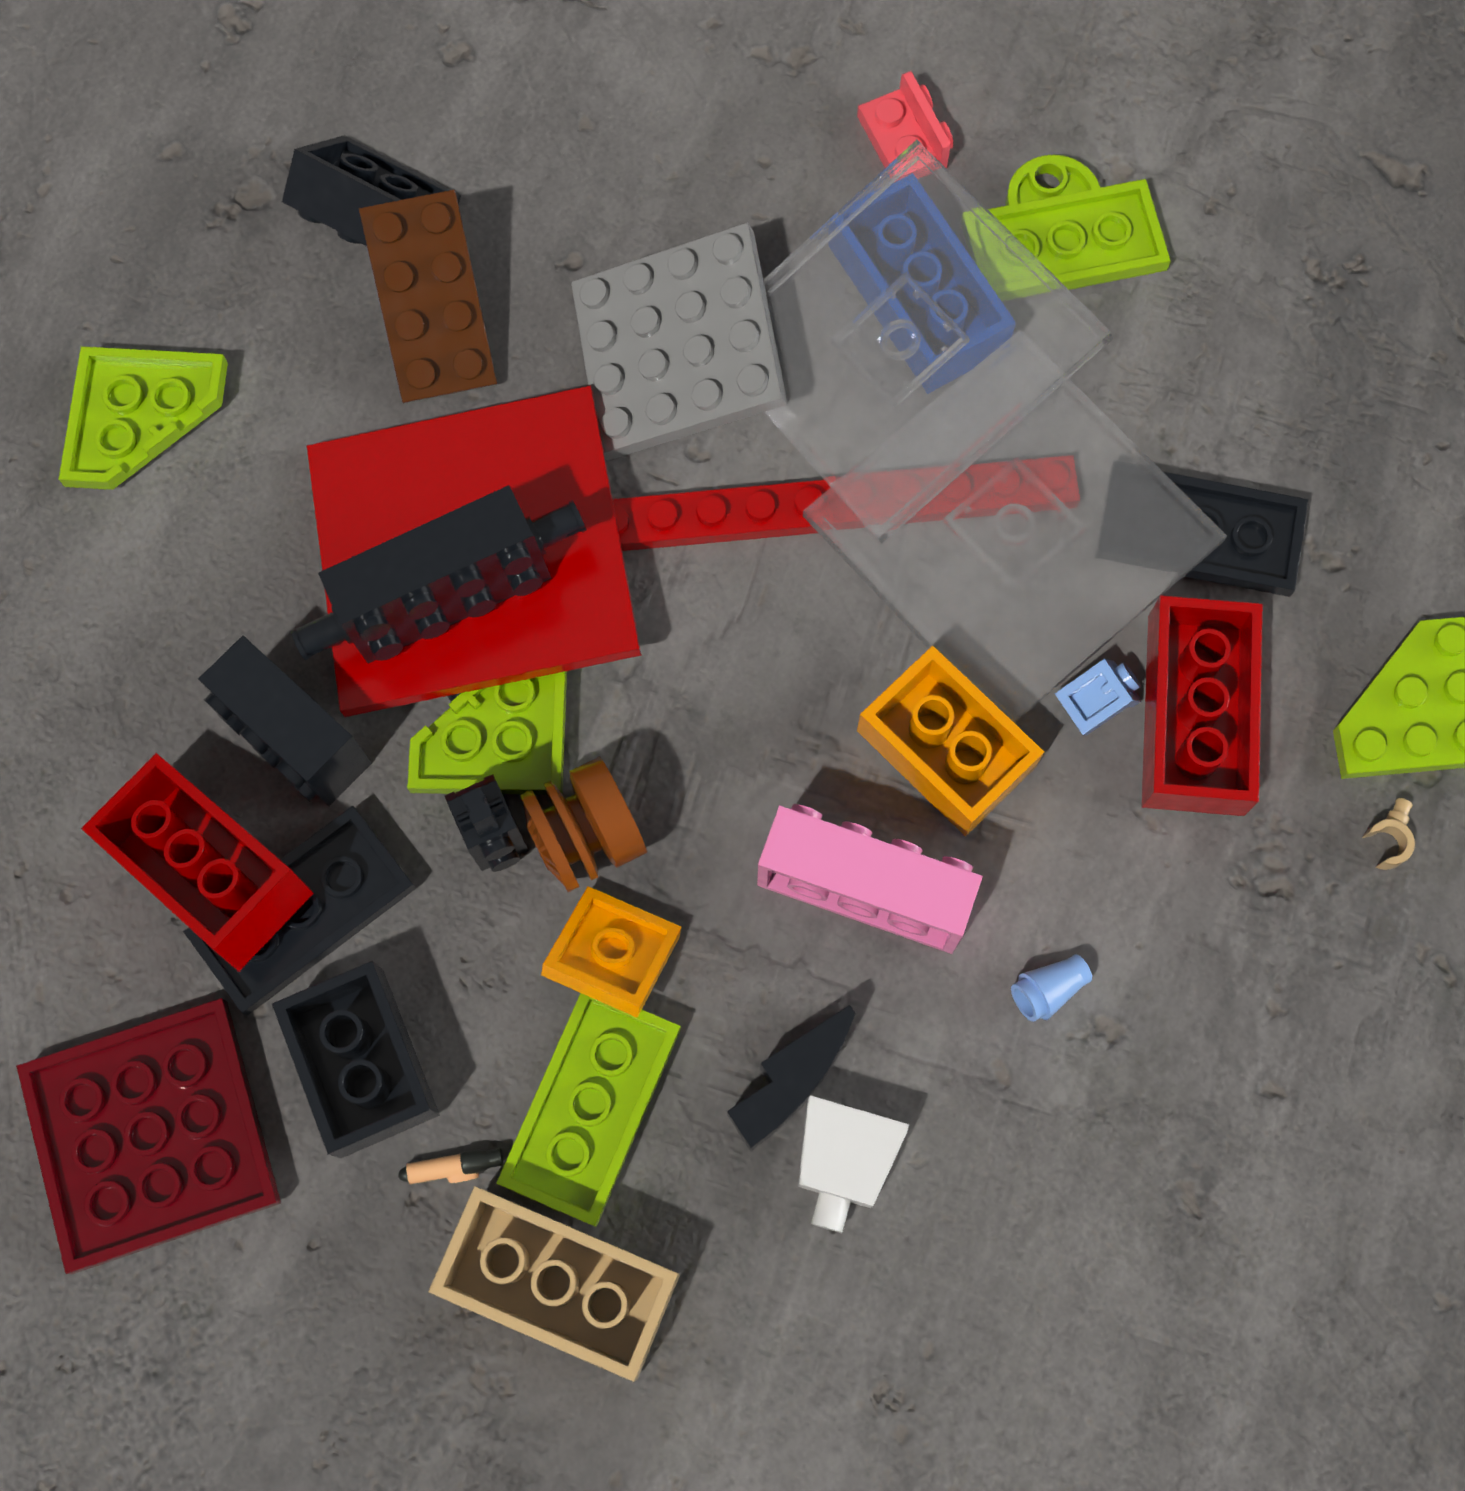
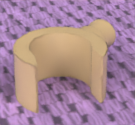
M1397 798L1394 808L1389 811L1387 818L1369 828L1362 837H1371L1377 833L1385 832L1392 835L1398 842V855L1383 861L1375 868L1383 870L1393 869L1408 860L1413 854L1415 839L1412 831L1407 826L1409 821L1408 814L1413 805L1406 799Z

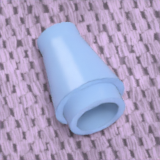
M1074 954L1066 960L1021 973L1018 977V982L1011 986V994L1018 1009L1028 1020L1032 1022L1040 1018L1048 1020L1083 986L1092 981V973L1085 960L1081 956Z

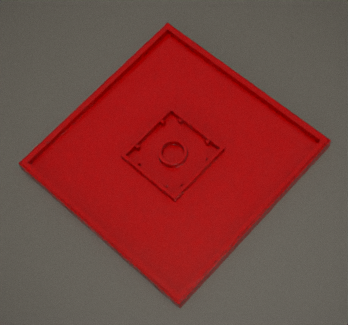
M591 385L307 445L322 571L510 485L525 517L529 516L531 520L536 519L573 500L586 528L584 532H579L545 548L546 554L542 556L552 579L543 582L541 587L531 594L525 596L515 595L496 604L495 608L486 615L463 619L450 625L444 634L436 638H422L403 647L402 651L391 659L375 660L369 664L354 643L349 644L346 640L333 646L332 652L339 708L344 717L642 656ZM325 591L327 612L330 614L332 613V604Z

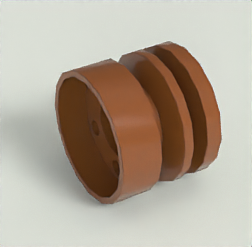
M600 756L569 771L574 795L566 799L551 780L544 783L546 792L553 804L542 810L532 790L520 795L524 804L525 825L548 871L565 886L567 892L579 887L570 865L581 861L592 881L598 878V870L593 854L602 850L610 862L618 868L647 853L645 843L630 810Z

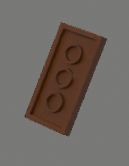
M450 190L359 208L402 403L498 385L456 191Z

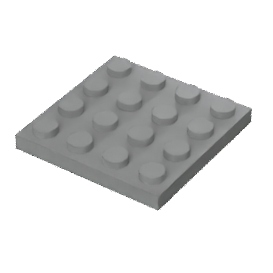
M748 222L571 282L588 386L591 385L594 395L603 450L607 461L788 405L755 235Z

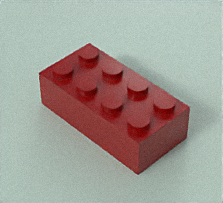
M1159 596L1148 615L1141 808L1245 816L1259 802L1263 604Z
M157 753L81 828L238 972L313 894L288 866Z

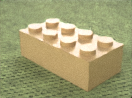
M474 1186L428 1292L635 1382L640 1375L680 1274Z

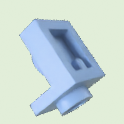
M1103 659L1055 693L1082 735L1090 734L1127 707H1135L1142 702L1135 692L1141 685L1131 669L1124 662L1117 665L1114 661Z

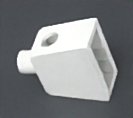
M810 1095L806 1107L798 1187L819 1193L811 1221L812 1225L842 1233L850 1202L868 1208L873 1207L907 1134L909 1124Z

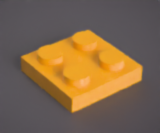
M587 886L542 965L541 976L638 1018L679 940L682 927Z

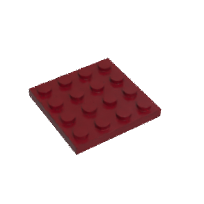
M220 998L16 1066L65 1274H75L281 1204L228 1002L225 999Z

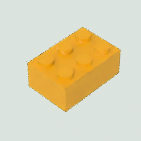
M933 645L860 714L857 732L965 837L1037 767L1044 754V751Z

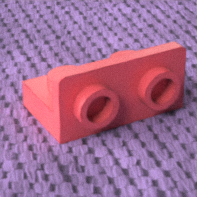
M911 71L901 75L900 89L858 106L857 117L894 185L912 175L920 181L947 170L950 149L953 148L951 131L944 121H938L933 111L932 98L927 87L924 84L919 85Z

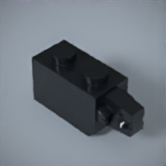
M491 774L476 784L456 793L453 791L444 796L465 845L480 870L484 871L491 868L492 872H497L516 864L520 860L519 854L528 851V848L494 775Z

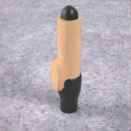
M501 1148L463 1151L461 1154L407 1163L406 1167H403L398 1172V1177L404 1182H409V1184L447 1178L449 1183L478 1178L480 1172L492 1167L503 1166V1153Z

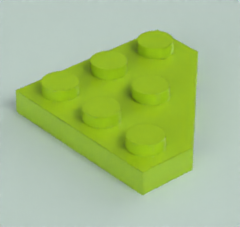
M81 346L58 480L64 487L115 489L222 407L228 367L225 356L223 354Z
M1465 617L1419 621L1366 687L1352 708L1334 728L1333 735L1341 779L1465 768Z
M567 671L459 694L448 704L450 707L429 727L425 725L410 739L407 783L409 792L449 794L454 791L456 793L493 774L503 794H523L532 790L534 795H548L544 783L550 780L563 793Z

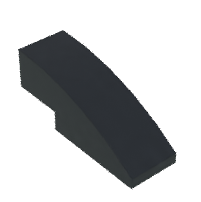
M850 1005L760 1063V1070L769 1084L727 1111L729 1119L750 1152L779 1131L803 1107L810 1095L813 1094L823 1081L839 1054L856 1013Z

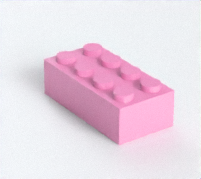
M793 804L792 808L788 809L779 805L758 863L757 886L953 954L963 937L983 877L972 872V865L953 857H943L942 861H938L921 855L922 848L908 841L893 839L891 844L872 838L871 830L856 823L842 822L841 827L821 820L822 814L807 806Z

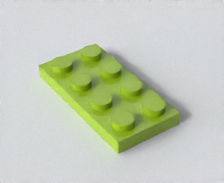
M580 993L496 1184L597 1227L680 1033L681 1026L644 1010H641L638 1018Z

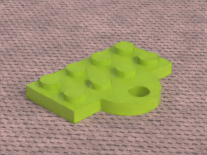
M1044 155L1029 160L1011 178L1005 206L965 213L962 217L961 225L970 257L1002 303L1167 271L1171 262L1146 179L1100 187L1098 180L1089 168L1067 156ZM1041 174H1051L1058 179L1060 184L1055 188H1044L1037 183L1035 178Z

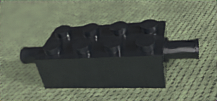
M510 485L319 572V577L332 604V613L302 627L290 630L292 638L304 660H308L311 656L346 640L349 644L354 643L368 664L375 660L391 659L398 655L403 647L422 638H436L444 634L450 625L468 617L475 618L486 615L495 608L496 604L515 595L525 596L535 592L541 587L543 582L552 579L542 556L546 554L545 548L579 532L586 531L584 522L573 500L562 507L531 520L529 516H524Z

